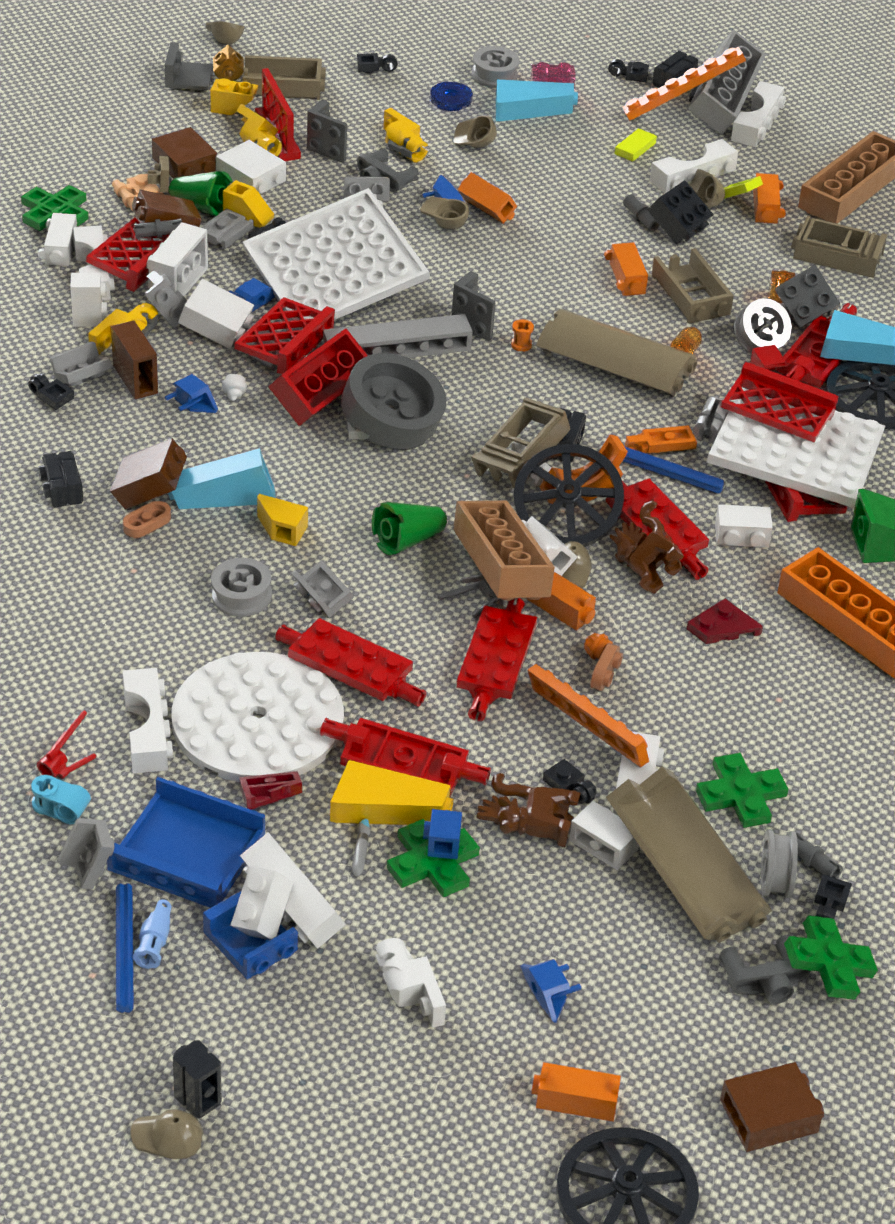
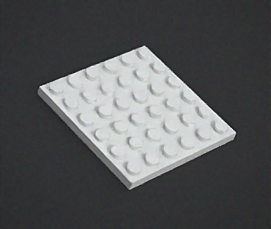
M369 188L243 241L245 251L268 286L273 289V293L278 301L285 297L320 311L326 306L334 308V320L430 279L429 271ZM283 308L285 311H292L290 308ZM307 316L304 319H313V317ZM298 317L290 318L291 321L299 320Z
M758 396L748 397L750 402L760 401ZM742 399L733 401L736 404H743ZM781 405L771 406L774 411L783 410ZM765 408L755 409L760 413L767 412ZM729 411L708 454L707 463L855 508L858 489H863L885 425H881L874 420L855 417L851 413L835 411L831 421L828 420L814 443ZM804 413L795 415L797 420L806 418ZM788 416L779 418V420L784 422L790 421ZM811 425L802 426L805 430L814 431Z

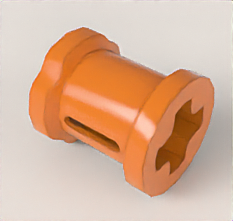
M516 320L512 324L514 338L511 340V347L516 351L525 352L532 348L531 333L534 330V325L529 320Z

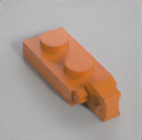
M687 425L643 429L640 434L626 436L625 446L646 454L696 449L697 440L690 426Z

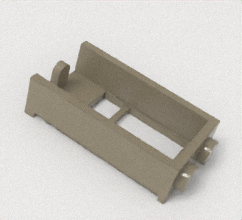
M245 55V68L242 80L243 82L258 85L255 96H262V69L265 68L270 70L283 96L286 98L315 99L317 97V100H320V93L325 92L326 67H322V59Z
M808 215L804 224H799L797 235H794L791 249H795L793 259L874 278L877 264L879 265L881 256L884 254L887 234L882 233L879 236L875 235L876 233L872 232L871 234L869 231L815 218L810 219L811 216ZM808 238L815 239V240H819V241H823V242H828V243H832V244H836V245H840L841 247L835 246V245H831V244H827V243H823V242H818V241L810 240V239H808Z
M696 248L691 249L690 261L687 265L679 266L680 258L677 254L670 257L669 268L666 267L658 256L654 257L651 276L653 279L658 280L687 318L688 324L731 315L734 295ZM698 281L701 284L700 286L686 289L681 286L683 283ZM705 289L710 297L693 301L687 292Z
M525 397L523 403L488 440L485 446L478 453H474L471 456L477 475L482 476L489 468L492 478L499 481L502 478L501 471L509 475L512 487L514 488L518 474L526 462L540 451L556 446L571 430L566 412L561 408H555ZM531 420L546 425L531 442L517 438ZM513 441L527 446L521 454L506 448Z

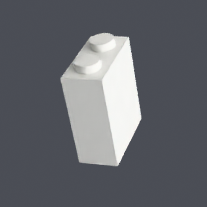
M250 140L216 156V171H225L230 175L233 182L237 180L255 187L259 194L286 181V162Z
M202 279L185 304L178 323L231 349L235 341L245 333L246 330L243 328L248 329L254 318L251 315L254 304Z

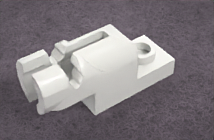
M399 938L385 939L378 943L376 946L378 953L376 958L380 969L384 972L382 973L383 979L396 1004L399 1007L420 1004L423 1016H428L432 1028L445 1025L446 1004L427 956L413 959L404 941Z

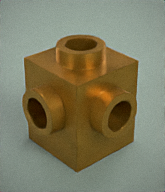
M227 45L213 57L214 74L219 79L225 78L230 81L239 79L244 72L243 57Z

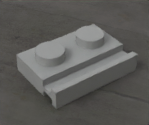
M225 209L201 228L207 229L208 242L215 245L221 244L222 248L226 249L253 229V220L247 221L245 216Z

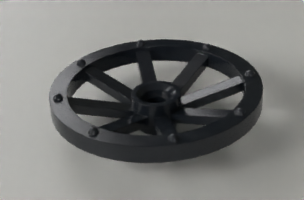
M847 361L837 366L830 373L826 391L839 396L835 411L847 412L858 418L877 421L879 424L885 425V429H895V416L885 417V400L889 399L895 405V365ZM871 370L872 376L870 377L856 371ZM880 371L893 374V376L888 377L887 375L880 373ZM842 377L861 382L836 386ZM866 390L850 405H847L838 395ZM872 399L876 401L877 416L857 411V409L866 401Z
M576 444L556 445L540 451L522 467L515 482L514 505L519 518L527 522L530 516L525 509V503L556 498L539 522L546 527L561 507L566 508L568 537L555 536L564 544L575 541L586 547L604 538L615 527L623 509L624 488L619 472L611 461L600 452ZM570 456L584 458L593 462L575 480L572 479ZM562 457L564 480H559L541 468L540 465L551 459ZM600 469L607 474L613 485V489L581 487ZM532 473L556 488L523 494L527 480ZM566 490H572L573 492H572V493H566L565 491H566ZM582 496L615 498L613 508L607 519L605 520ZM578 506L599 527L587 534L576 536L574 507Z
M618 1127L594 1132L572 1146L563 1158L558 1171L556 1196L560 1211L568 1224H590L577 1209L611 1195L614 1201L603 1224H615L624 1205L632 1206L638 1224H650L642 1198L647 1199L677 1218L673 1224H692L698 1205L699 1188L697 1177L690 1162L672 1143L648 1131ZM614 1144L637 1145L643 1147L633 1165H626ZM602 1147L616 1171L579 1161L590 1152ZM653 1152L662 1156L675 1168L674 1171L642 1173ZM572 1172L610 1182L571 1198L569 1179ZM683 1182L686 1195L685 1207L682 1208L648 1185Z

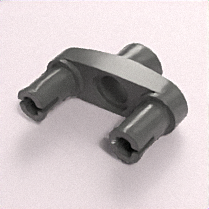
M384 148L370 154L365 153L357 158L360 177H388L390 179L391 192L401 190L405 185L419 178V172L413 166L404 171L396 172L384 164L389 160L387 158L389 154Z
M792 935L781 936L776 941L777 944L775 946L783 960L752 967H745L735 947H728L722 950L719 959L728 974L727 980L732 990L737 994L764 993L771 1004H780L788 1000L794 993L792 985L805 979L811 972L810 970L792 968L784 945L788 937Z

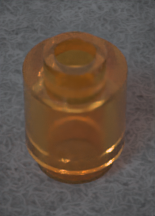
M695 327L684 328L672 341L671 347L694 354L702 343L701 332Z

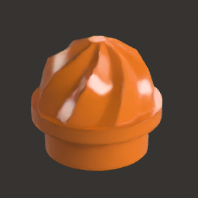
M593 633L586 638L584 649L593 660L596 658L600 659L608 643L613 644V642L605 634Z

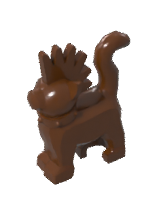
M649 501L641 507L639 515L643 525L652 530L648 536L642 532V528L637 527L636 529V524L631 522L630 528L626 523L622 524L623 532L615 528L617 537L612 534L609 537L617 544L616 560L620 563L625 562L627 567H630L641 577L639 585L644 590H649L655 594L664 586L656 569L665 563V571L674 576L682 569L679 559H682L684 555L666 533L659 519L650 515L657 507V502Z
M503 773L494 775L491 787L496 793L504 797L500 796L497 798L493 795L491 801L483 799V806H478L476 818L494 822L499 825L501 832L504 834L517 832L519 835L526 833L534 837L551 838L557 841L558 846L565 848L571 822L574 819V816L568 813L569 806L578 805L580 792L558 788L529 787L518 783L506 785L503 783L505 778ZM507 796L523 798L526 801V808L525 806L519 808L517 799L514 798L510 802Z

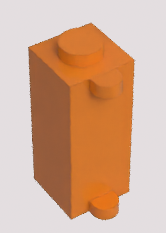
M472 172L461 182L457 190L465 201L503 224L507 219L512 220L515 213L513 211L517 208V205L509 194Z
M756 173V177H761L763 185L753 189L755 222L777 224L778 218L786 216L785 209L780 208V190L784 188V184L779 180L777 174Z
M635 243L612 244L611 250L605 251L604 256L606 260H610L611 268L617 280L616 286L618 290H621L623 296L646 294L648 273Z
M554 572L551 597H541L539 600L527 599L576 631L584 624H589L596 613V597Z
M543 1062L541 1075L534 1074L531 1094L537 1095L536 1108L614 1122L621 1076Z

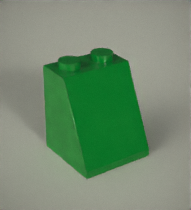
M858 489L850 529L862 562H895V499L866 489Z

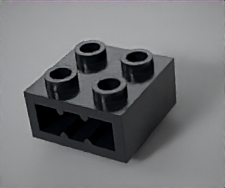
M685 180L659 197L647 209L676 245L682 240L688 242L697 234L696 230L698 233L702 232L710 225L707 221L714 215Z

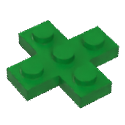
M68 185L53 195L36 186L21 196V204L31 208V210L22 215L23 223L41 231L46 228V222L52 218L53 213L76 214L78 227L89 219L88 211L78 207L87 201L86 193Z
M741 752L714 757L712 765L719 779L697 783L695 790L705 812L733 807L743 828L771 823L772 814L765 801L787 797L788 787L779 769L775 768L751 773Z
M424 819L398 829L397 837L407 849V852L387 860V869L401 888L428 877L444 898L469 887L470 878L459 864L479 856L480 847L465 828L461 829L458 859L427 856L429 839H423Z
M808 915L802 923L807 938L789 936L784 943L792 968L820 972L828 997L855 1000L860 994L855 976L873 978L878 972L870 947L843 943L835 919Z

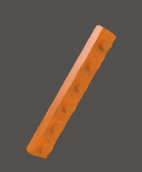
M739 47L730 48L718 58L708 59L704 62V65L687 70L683 76L677 79L672 78L668 80L664 86L647 91L641 98L629 100L623 106L629 121L745 62L744 54Z
M537 664L528 669L531 685L536 693L640 768L649 762L648 745L640 734H634L623 722L616 721L603 708L593 705L585 695H579L568 683H562L551 671L544 670Z

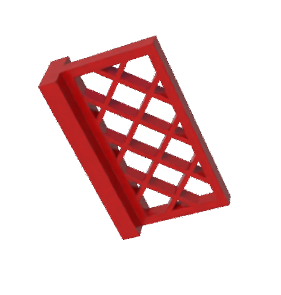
M268 68L262 69V107L255 108V113L265 118L279 130L275 135L282 143V149L278 158L283 161L301 159V151L294 140V114Z
M135 217L86 256L87 263L127 281L126 289L135 292L148 281L149 269L147 268V260L150 255L156 252L160 244L170 236L162 235V238H160L162 240L153 239L157 238V236L143 237L148 240L136 239L133 228L135 223H140ZM121 238H131L132 240H122ZM109 248H119L120 250H110ZM126 248H136V250H126ZM142 248H152V250H142ZM97 257H107L108 260H101ZM113 257H123L124 260H114ZM129 257H139L140 260H130ZM118 267H128V270L124 271Z
M283 297L235 342L234 349L277 365V373L283 374L301 361L323 340L324 329L334 328L335 309L326 306L320 311ZM287 307L292 309V311H283L282 309ZM311 316L313 319H304V317ZM297 317H298V319H299V320H293V321H288V320H287V318H297ZM277 319H281V320H282V322H273V323H271V320H277ZM299 327H302V328H303L302 330H296V331H292V329H291V328H299ZM286 329V332H275V330ZM259 331H269V332H270V333H267V334H258ZM282 339H291L289 342L279 341ZM274 341V343L271 344H263L262 342ZM257 342L258 345H251V346H250V345H248V344H246V343ZM277 350H278V354H277V355H274V354H271V353H268V352H267V351H277Z
M745 362L740 376L723 399L721 408L815 443L828 420L831 421L834 416L839 396ZM758 396L760 401L750 402L748 397ZM742 399L743 404H736L731 402V400ZM781 405L783 410L774 411L771 406ZM765 408L767 412L760 413L755 409ZM804 413L806 418L797 420L795 415ZM788 416L790 419L788 422L779 420L780 417ZM811 425L814 431L805 430L802 426Z
M765 481L787 522L797 521L799 515L845 514L848 507L846 505L833 502L835 505H831L825 502L823 498H817L801 491ZM803 500H805V501H807V502H809V503H811V504H813V505H804V504H803V503H804Z

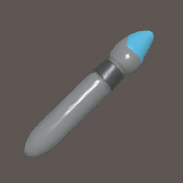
M368 819L362 820L357 827L358 836L352 863V872L355 877H359L362 874L365 865L368 837L371 833Z

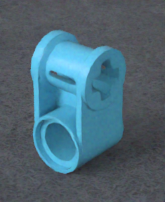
M40 775L31 784L32 792L35 795L32 799L34 811L58 819L66 824H74L91 800L90 794L83 787L64 782L49 775Z

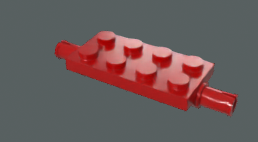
M850 303L844 304L840 312L854 316L857 314L855 305L852 304L847 309ZM820 316L815 319L783 356L786 361L785 366L777 367L776 371L786 374V377L797 381L801 380L809 385L821 388L830 373L843 361L820 357L832 316L828 318Z
M650 478L629 486L622 481L624 504L620 518L629 527L631 522L635 523L636 529L637 527L642 528V532L648 536L652 530L643 525L639 517L640 510L646 502H657V507L650 515L659 519L666 533L672 538L673 543L683 553L684 557L679 559L681 566H684L696 580H699L700 577H705L709 568L696 557V554L699 550L708 547L709 538ZM606 498V503L613 508L615 498Z
M515 598L509 600L506 610L485 605L483 607L456 688L468 690L472 695L473 701L468 711V716L472 720H475L477 713H480L478 721H483L486 717L488 706L500 697L511 700L538 618L522 613L525 602L521 598H518L516 605H514Z
M318 618L303 633L291 629L284 624L276 632L275 640L290 646L288 648V657L381 701H384L387 696L395 699L399 697L419 707L426 698V690L406 682V676L413 670L412 660L321 618Z
M360 717L357 724L351 723L347 725L325 718L321 726V736L344 742L345 748L340 756V765L346 766L348 761L351 760L450 785V797L458 780H461V778L486 786L490 777L491 767L467 761L469 750Z

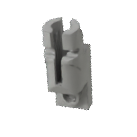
M709 396L694 426V435L700 442L704 435L710 436L708 444L715 441L729 410L721 408L724 398Z

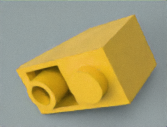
M225 78L216 79L210 90L211 112L225 115L235 114L241 104L245 106L254 99L258 85L249 82L230 81Z
M235 180L223 190V211L229 209L245 216V220H253V226L259 228L267 225L274 218L273 211L255 187Z
M263 494L257 496V517L271 540L297 546L308 528V507Z

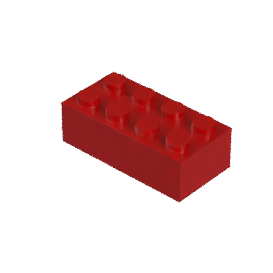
M345 328L280 375L268 388L298 426H301L342 395L353 367L358 361L368 355L347 328Z

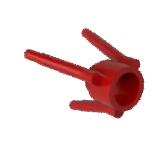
M85 710L79 714L67 731L59 737L50 751L37 762L36 766L42 775H49L54 778L58 775L61 779H64L70 772L96 759L97 755L93 753L66 767L68 759L60 750L87 715Z

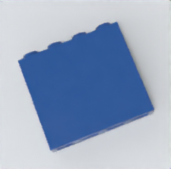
M157 777L155 795L121 844L114 843V852L107 859L108 871L212 908L224 900L246 866L245 861L240 855L265 835V815L233 804L230 801L205 794L202 791L185 787L174 781Z

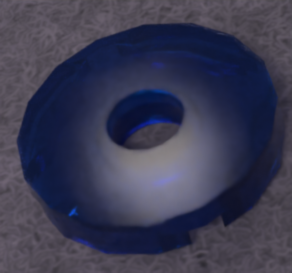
M442 82L432 87L430 90V100L432 104L436 103L437 107L441 110L459 111L462 110L463 106L469 107L471 105L473 93L468 86L462 83Z

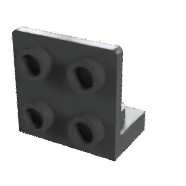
M170 42L165 61V87L176 90H208L213 72V64L183 62V52L179 51V43Z
M321 100L307 111V149L344 163L347 154V123L331 118L329 102Z
M816 265L799 273L775 289L799 328L825 313L828 316L832 315L834 310L837 311L840 306L839 300Z
M470 271L454 283L452 315L465 314L472 333L490 341L493 338L496 302L478 293V274Z

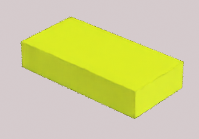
M638 128L615 146V155L633 162L656 144L657 136Z
M754 177L726 186L724 188L725 198L747 193L763 185L761 177Z

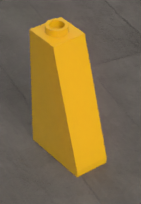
M349 760L330 801V822L359 824L362 820L368 819L369 824L409 825L421 819L431 821L432 809L452 811L454 799L450 798V785Z

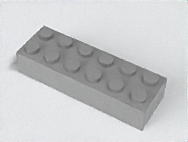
M734 29L718 46L713 58H718L730 48L739 47L746 61L700 84L688 107L694 116L702 119L711 129L719 132L721 135L738 117L766 56L765 53Z

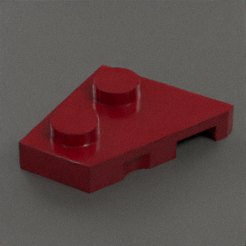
M724 598L688 621L686 630L705 644H711L721 640L739 639V634L752 632L754 636H759L762 634L763 626Z
M298 771L239 778L240 790L246 808L250 810L302 793V781Z

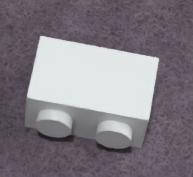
M71 273L70 288L73 327H96L103 321V317H107V302H102V297H106V282H101V273Z
M718 504L715 521L717 545L769 548L773 528L770 507Z
M594 801L571 822L569 841L616 870L638 850L639 844L620 817Z
M249 866L231 926L248 936L266 940L275 938L293 881L277 871Z

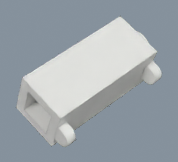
M53 213L52 218L46 222V227L49 229L44 248L39 249L38 257L45 259L46 265L69 266L74 249L73 227H77L76 214Z
M531 516L527 522L521 520L554 565V572L562 576L578 556L534 517Z

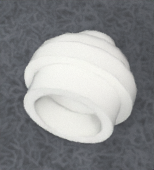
M229 374L222 382V389L231 401H235L246 392L247 384L243 376Z

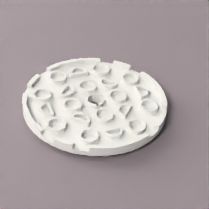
M270 652L235 653L207 663L184 681L173 700L172 729L175 740L185 756L201 769L206 767L218 772V777L240 782V777L293 771H298L299 775L322 763L326 759V754L333 747L336 748L339 740L321 736L320 730L325 718L343 723L344 707L337 688L320 671L283 654ZM253 712H255L256 714H262V715H264V717H262V718H257V717L252 716V715H253Z

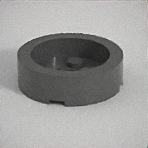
M390 353L373 354L358 361L350 373L341 396L342 410L350 425L355 430L359 428L369 436L368 440L393 449H411L423 445L427 439L434 435L445 412L447 401L441 383L430 370L410 358ZM390 403L389 405L395 408V410H391L387 404Z

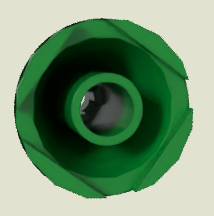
M225 171L177 177L169 184L168 192L170 196L192 200L197 210L216 217L223 212V190L233 181Z
M395 502L380 503V507H375L371 519L373 535L377 534L380 541L376 544L387 555L398 554L443 532L447 524V515L438 506Z

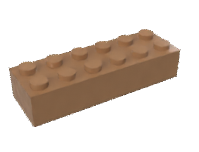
M875 131L869 133L802 184L798 208L825 221L838 224L895 179V140Z
M457 501L453 530L497 598L509 601L514 598L539 600L541 597H551L555 567L509 502Z

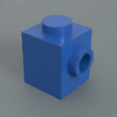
M432 809L431 821H425L423 839H429L427 856L458 859L462 812Z

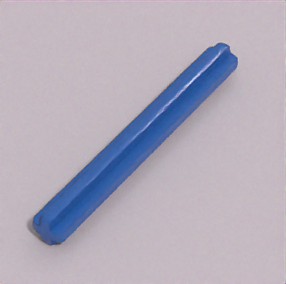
M625 446L628 453L622 462L717 494L723 490V479Z
M120 883L116 886V1010L119 1013H130L134 1009L132 885L129 883Z

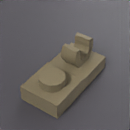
M159 156V163H155L154 170H148V184H159L160 192H168V156Z

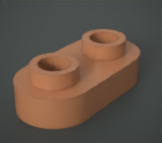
M153 501L127 514L123 518L124 533L133 538H140L166 525L171 520L170 506L162 501Z
M610 643L606 645L593 671L590 683L591 688L602 691L605 686L609 687L614 676L613 670L614 668L619 669L623 659V653H620V646Z

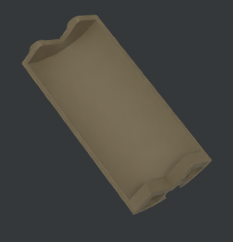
M559 309L554 313V321L548 320L536 344L543 351L554 352L664 391L673 397L676 392H680L684 383L682 376L688 378L690 373H694L697 366L696 355L565 309Z
M662 766L640 785L627 779L606 797L704 939L716 940L720 943L749 926L756 928L766 921V915L772 912V909L672 771Z

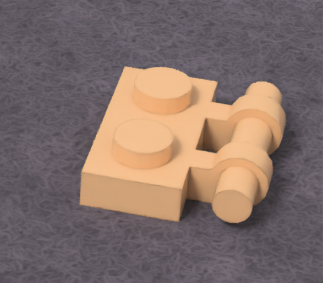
M139 174L135 177L127 178V184L120 182L118 179L112 182L115 194L118 197H122L123 204L131 210L133 199L135 196H138L140 189L164 194L160 192L156 184H148V174Z

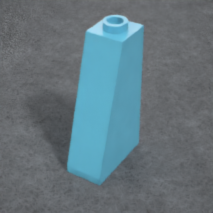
M497 79L496 121L573 113V105L578 103V92H574V83Z
M834 310L820 357L895 365V327Z
M260 448L182 470L176 490L168 493L170 500H175L179 509L257 505V496L259 494L276 498L274 483Z

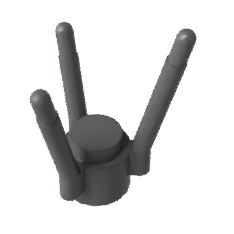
M483 575L461 578L460 583L462 584L478 583L438 595V599H444L480 588L484 596L492 598L472 614L473 618H477L482 613L484 605L491 607L495 602L502 600L497 598Z

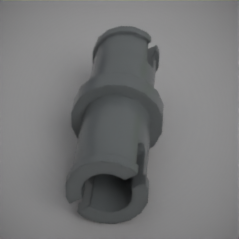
M633 194L624 198L623 205L633 213V218L636 221H641L650 232L659 228L660 225L648 212L647 209L649 207L646 204H642Z
M181 218L167 221L155 219V222L135 223L136 239L152 236L162 238V235H170L181 224L182 220Z
M796 833L798 856L804 860V865L810 869H816L822 875L838 878L843 871V867L824 854L823 848L818 845H812L799 833Z

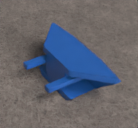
M440 175L433 185L434 191L422 194L424 198L434 195V197L464 201L461 194L443 175Z
M255 278L244 282L241 286L237 287L235 292L229 291L254 304L252 312L275 298L273 289Z
M194 374L174 382L173 385L176 387V391L164 397L165 400L175 397V400L182 405L178 407L179 411L188 409L190 412L216 413L218 410L209 386Z
M555 959L533 966L527 964L520 965L526 982L540 1006L551 1020L557 1023L567 999L566 995L582 989L580 984L569 986V982L563 974V971L569 970V965L558 966Z

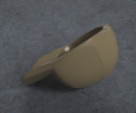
M223 21L206 22L205 25L206 29L212 32L214 38L221 44L235 43L240 39L245 28L241 25Z
M481 115L459 123L455 129L454 144L470 145L474 148H482L491 144L497 136L494 120L488 115Z
M697 169L689 185L708 208L718 206L725 198V190L721 181L714 175L702 169Z
M430 197L424 202L420 212L435 218L436 223L442 228L458 229L467 221L469 206L466 202L457 199Z
M575 541L567 542L565 545L578 557L564 572L562 577L583 588L586 586L592 569L590 555L582 544Z
M175 1109L166 1110L156 1116L137 1118L133 1121L130 1131L131 1140L136 1149L170 1159H186L195 1155L201 1148L202 1135L204 1134L198 1119L190 1113Z

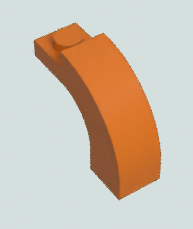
M610 434L599 452L611 461L621 477L623 473L619 466L628 451L618 436ZM590 462L579 469L571 470L572 479L575 480L577 477H579L585 470H587L593 464V462ZM551 467L549 473L561 481L564 480L563 469ZM600 469L581 487L611 488L613 485L607 474ZM544 480L540 485L541 491L556 489ZM566 490L565 492H566V493H572L573 491H572V490ZM582 496V498H583L586 502L591 501V500L597 498V497H583V496ZM556 498L548 499L547 501L548 503L553 504Z

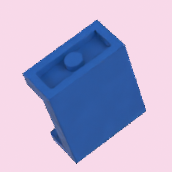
M240 891L203 912V932L248 980L256 974L265 972L278 961L292 956L298 950V931L294 927L286 930L280 924L277 936L272 940L248 936L231 926L240 898Z

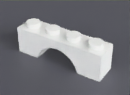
M763 81L758 83L753 92L751 110L753 111L739 113L733 123L731 141L756 147L758 142L764 139L766 130H770L773 119H776L779 109L784 107L786 96H783L784 87Z
M720 139L705 144L704 154L700 159L683 161L667 157L652 162L650 182L665 194L684 180L690 184L697 169H702L715 177L736 170L738 151L726 141Z
M102 226L73 227L76 260L86 262V256L108 239L107 235H103ZM97 257L101 260H108L107 257ZM91 264L79 268V273H101V282H106V297H102V301L111 300L110 291L115 290L114 276Z
M157 668L124 670L123 686L126 711L137 713L147 720L143 726L129 732L133 773L168 770L167 758H173L172 741H166V737H170L169 720H163L164 716H168L167 700L161 699V696H165L164 679H158Z

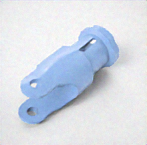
M159 900L155 910L150 913L149 917L142 924L139 934L140 945L133 954V960L142 968H157L160 965L161 947L166 944L170 930L172 906L167 900Z

